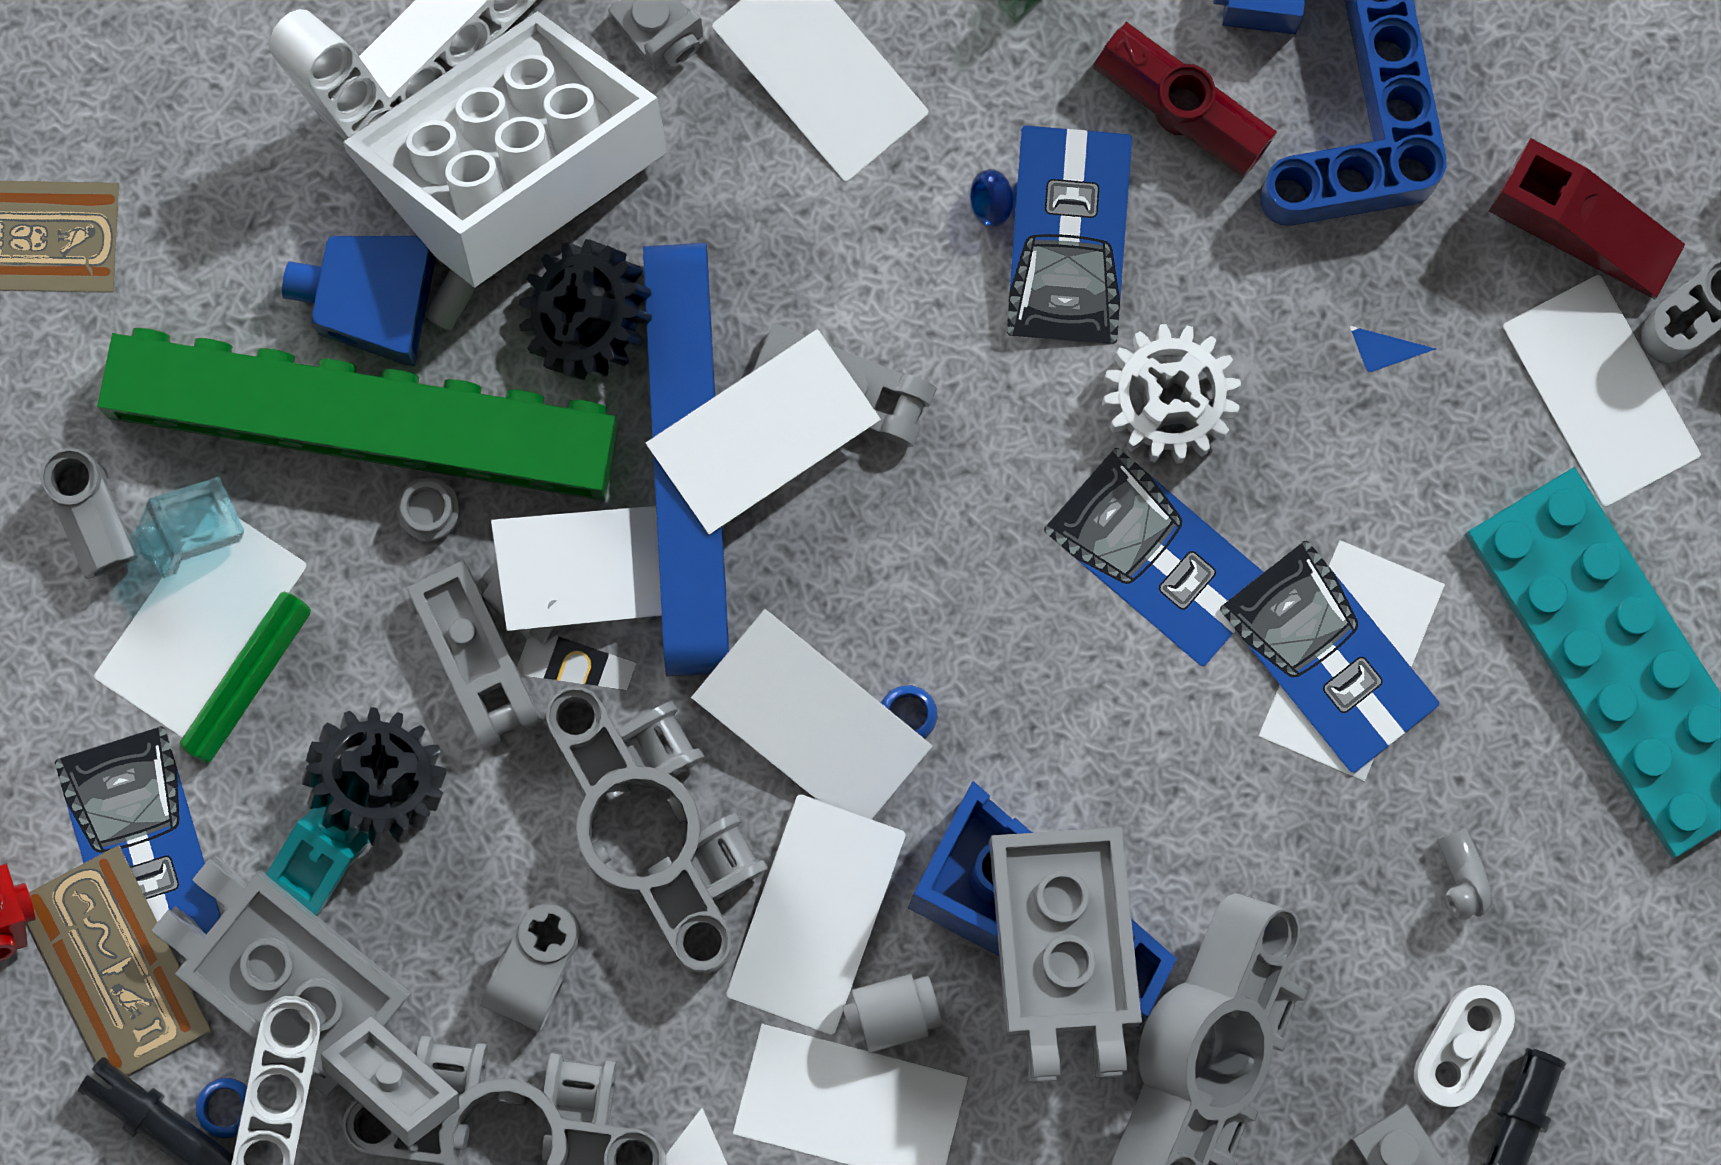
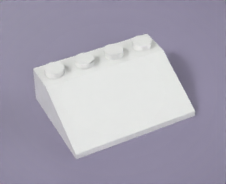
M538 11L343 141L345 151L433 255L474 288L668 152L658 98Z

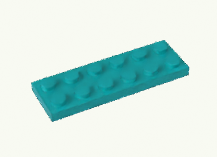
M1574 466L1475 526L1465 534V537L1672 859L1721 830V692Z

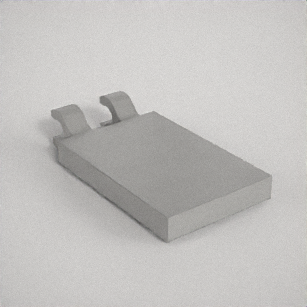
M1122 827L991 836L989 846L1007 1036L1027 1035L1029 1083L1056 1081V1076L1061 1075L1056 1032L1092 1030L1095 1078L1122 1076V1071L1127 1070L1123 1028L1138 1027L1142 1023Z
M217 856L213 860L208 859L192 880L228 909L207 934L202 931L188 914L177 906L172 911L167 910L152 931L186 958V961L177 970L175 975L256 1041L263 1013L274 1000L283 996H297L307 1000L315 1008L320 1021V1036L310 1085L327 1097L339 1083L322 1069L320 1053L370 1016L385 1027L412 993L262 871L257 872L249 883L246 884L233 868ZM285 1009L273 1017L270 1030L278 1042L285 1045H294L301 1042L307 1036L309 1021L301 1011Z

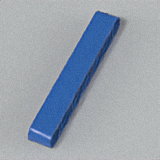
M707 243L643 246L645 287L651 289L652 294L645 299L646 312L652 315L651 321L646 322L652 438L715 397ZM653 455L666 677L711 674L729 652L723 526L708 534Z

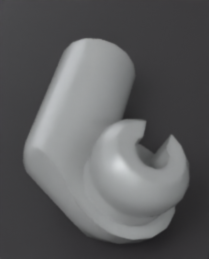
M437 258L439 264L448 267ZM450 269L424 314L425 317L444 329L452 330L472 297L475 288Z
M1466 827L1437 839L1457 886L1447 891L1446 904L1450 913L1459 920H1467L1472 915L1481 917L1489 910L1493 901L1483 862Z

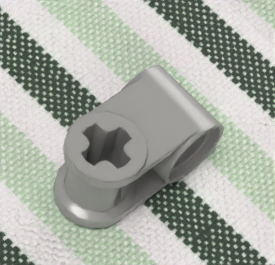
M550 903L536 905L528 910L520 920L507 952L499 960L487 985L480 1006L540 1033L564 982L563 976L579 942V923L574 914L563 906ZM554 914L561 918L558 929L567 934L566 939L562 945L550 944L547 950L543 951L538 947L541 937L537 933L532 932L536 921L548 922Z

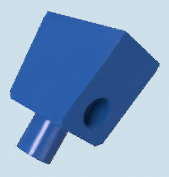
M418 236L328 237L322 266L288 261L283 276L282 297L283 299L314 304L312 324L319 335L395 362L415 367L436 257Z

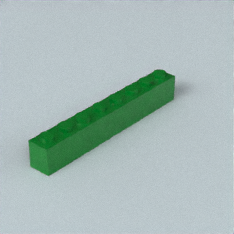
M133 328L131 336L112 333L97 405L108 419L606 501L619 427L616 417L606 414L607 407L585 400H570L568 408L543 404L544 397L542 395L515 389L507 390L506 398L481 394L482 387L480 385L457 379L444 380L443 387L419 384L420 377L418 375L396 369H383L381 377L356 373V365L336 359H320L318 367L294 363V355L268 348L257 349L256 356L232 353V345L208 338H196L194 346L171 343L170 335L148 328Z

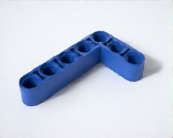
M1344 0L1373 142L1292 155L1278 160L1271 167L1260 192V205L1264 214L1271 221L1284 226H1294L1415 205L1425 201L1436 189L1447 168L1446 152L1414 0H1388L1385 2ZM1380 41L1395 43L1401 49L1403 59L1399 61L1382 59L1377 54L1374 44ZM1403 100L1409 103L1415 111L1416 119L1411 121L1395 119L1387 109V102ZM1414 159L1421 162L1426 167L1428 179L1422 182L1407 179L1399 168V161ZM1345 169L1359 172L1366 180L1367 189L1361 192L1346 190L1339 183L1337 173ZM1283 180L1295 181L1304 188L1306 199L1299 203L1287 202L1278 195L1275 184Z

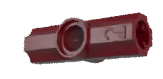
M1125 22L1122 27L1117 29L1094 62V70L1152 111L1158 123L1166 131L1174 135H1185L1242 178L1253 169L1277 134L1276 130L1215 87L1213 78L1205 69L1195 64H1184L1128 22ZM1179 89L1189 90L1199 98L1201 105L1197 109L1183 111L1171 103L1169 94Z

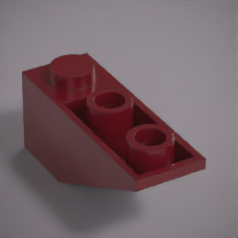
M1530 138L1517 157L1489 209L1490 213L1654 300L1658 297L1685 246V243L1590 169Z

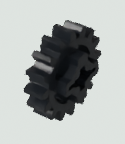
M585 239L582 247L565 242L562 244V259L545 254L542 257L543 266L546 269L544 275L541 277L529 274L526 278L530 285L535 288L533 297L527 296L519 300L520 306L531 310V318L519 324V328L522 332L536 336L527 349L531 354L545 358L543 364L545 368L580 380H585L588 373L604 378L608 376V361L622 366L629 363L627 353L624 350L628 343L637 346L643 345L644 339L635 330L638 323L650 322L652 319L651 314L640 310L639 303L652 295L651 289L635 283L643 270L640 266L626 261L627 253L589 239Z
M370 707L366 721L359 722L351 711L344 712L340 729L327 722L322 728L319 742H311L305 760L309 764L306 765L302 777V785L313 788L311 789L307 804L310 809L327 808L322 824L326 829L335 826L338 822L346 825V841L352 842L358 832L363 831L368 832L371 846H379L383 832L389 831L398 843L403 842L408 833L409 824L420 831L423 830L431 814L430 811H436L443 795L439 788L442 787L446 776V768L435 766L441 749L439 745L424 747L421 745L426 730L422 725L413 728L409 732L401 728L403 724L402 713L397 712L388 723L380 720L377 708ZM359 745V747H357L354 751H346L352 747ZM409 794H413V795L407 800L408 795H409ZM394 802H404L396 807L390 808V806Z

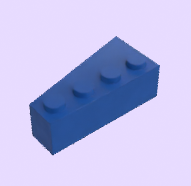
M972 781L923 874L908 909L1000 956L989 840L993 835L1033 832L1017 818L1012 819L990 800V795ZM1131 919L1141 1019L1143 1023L1149 1016L1177 958Z

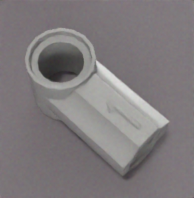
M64 448L49 455L41 468V485L53 502L84 577L91 579L106 575L127 566V564L137 559V553L110 493L107 476L101 465L80 449ZM72 466H86L89 472V481L86 488L77 495H63L60 489V479L63 473Z

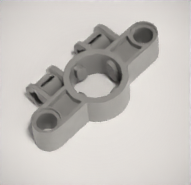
M573 686L560 690L552 697L547 706L546 720L556 744L586 795L579 809L576 830L578 844L587 865L609 887L624 893L642 895L675 956L685 969L696 974H709L719 970L726 964L731 954L732 938L729 928L714 902L766 872L768 867L764 860L756 861L738 829L741 819L737 813L730 814L701 830L699 813L693 797L675 777L701 762L705 756L700 748H692L675 718V714L678 711L674 701L662 704L616 729L602 702L592 691L584 687ZM573 704H584L595 713L591 728L579 735H570L559 727V717L562 711ZM657 732L663 735L672 751V755L667 754L656 735ZM634 785L652 786L671 795L667 802L678 823L681 824L686 820L688 823L687 840L678 858L673 863L669 857L661 860L648 869L649 876L646 877L624 876L608 868L605 864L610 862L611 858L600 839L592 843L593 820L601 804L606 800L609 803H614L632 794L629 787ZM719 843L725 845L736 867H731ZM699 926H708L716 930L722 940L718 954L707 961H697L691 958L684 949V940L687 934L693 928Z
M1238 893L1227 896L1219 904L1187 981L1169 990L1157 1002L1145 1023L1138 1054L1139 1070L1144 1085L1118 1145L1112 1165H1208V1163L1212 1165H1237L1233 1156L1247 1122L1255 1121L1258 1115V1111L1248 1105L1256 1097L1266 1079L1273 1049L1281 1052L1284 1051L1287 1042L1282 1036L1296 1002L1304 1001L1308 992L1303 987L1285 978L1300 937V923L1297 915L1292 910ZM1216 1022V1041L1212 1056L1202 1074L1196 1079L1195 1063L1200 1044L1209 1028Z
M423 1035L421 1036L416 1056L458 1092L460 1108L410 1147L392 1131L385 1140L375 1144L368 1143L360 1131L362 1117L368 1110L357 1100H354L346 1109L343 1118L345 1137L356 1150L388 1158L440 1165H464L460 1157V1150L466 1149L471 1129L470 1125L464 1123L478 1104L498 1095L497 1101L526 1106V1099L528 1098L544 1111L552 1128V1136L544 1135L542 1160L548 1161L547 1165H618L617 1158L620 1150L631 1142L639 1141L650 1147L653 1153L652 1165H666V1156L661 1143L652 1135L638 1129L609 1125L617 1071V1061L606 1060L603 1066L564 1061L561 1053L552 1052L548 1062L544 1092H542L535 1086L516 1079L499 1078L485 1081L488 1062V1044L478 1042L474 1048L437 1044L434 1042L433 1036ZM445 1065L460 1067L465 1070L463 1072L440 1070L437 1067ZM566 1083L594 1085V1089L566 1087Z

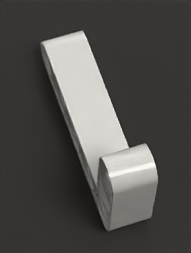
M415 0L360 56H358L352 46L308 10L298 9L287 14L274 27L270 36L269 49L272 56L320 119L346 140L500 37L536 0Z
M283 996L274 1000L263 1013L231 1165H246L244 1155L247 1148L259 1140L271 1141L281 1149L283 1154L281 1165H294L320 1036V1021L317 1012L305 999L297 996ZM285 1009L299 1010L309 1021L307 1036L301 1042L294 1045H285L278 1042L270 1030L273 1017ZM274 1074L288 1077L296 1087L294 1101L288 1107L281 1110L265 1107L257 1095L260 1083L266 1077Z

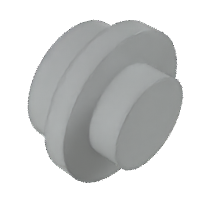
M432 477L419 478L406 485L399 494L396 502V516L403 530L411 537L421 541H435L447 536L455 528L460 517V503L455 491L446 482Z

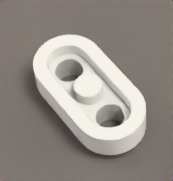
M1476 985L1461 990L1451 999L1414 1067L1416 1087L1428 1102L1440 1107H1456L1469 1102L1476 1096L1514 1028V1009L1505 994L1491 986ZM1474 1006H1479L1488 1013L1489 1023L1483 1031H1476L1468 1024L1467 1015ZM1442 1062L1452 1064L1457 1071V1080L1451 1087H1444L1436 1080V1068Z

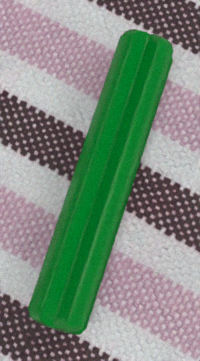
M285 591L278 595L180 740V746L185 752L204 763H209L213 760L310 616L311 609L304 601Z

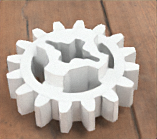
M1161 324L1157 331L1156 341L1150 342L1148 337L1141 331L1136 333L1133 338V345L1136 351L1134 354L1121 347L1115 353L1114 360L1123 370H1107L1103 383L1117 389L1116 392L1105 395L1102 400L1103 409L1118 410L1119 412L1109 428L1112 433L1128 429L1132 434L1126 448L1132 452L1142 442L1149 445V460L1155 463L1163 449L1171 450L1176 464L1183 463L1187 447L1192 446L1201 457L1206 455L1210 449L1207 435L1209 434L1223 441L1229 432L1226 424L1219 418H1235L1240 406L1226 399V396L1237 393L1241 387L1240 379L1224 377V373L1233 362L1232 357L1227 355L1215 359L1211 355L1216 339L1212 336L1204 340L1201 345L1192 342L1193 327L1191 326L1185 327L1180 338H1171L1167 324ZM1163 355L1183 357L1180 362L1160 364L1154 359ZM1203 372L1211 384L1213 394L1212 407L1208 404L1210 400L1200 392L1199 377ZM1130 381L1135 384L1134 388L1143 395L1144 409L1139 416L1131 404L1129 394ZM1173 383L1180 385L1183 388L1180 400L1174 399L1167 405L1159 399L1163 388L1168 389ZM1180 423L1190 429L1182 433L1159 431L1164 425Z

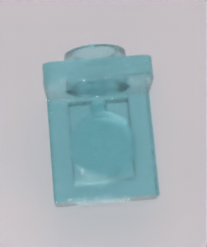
M220 477L149 498L139 525L136 527L137 541L143 556L149 562L155 561L163 578L175 575L183 560L240 542L245 532Z

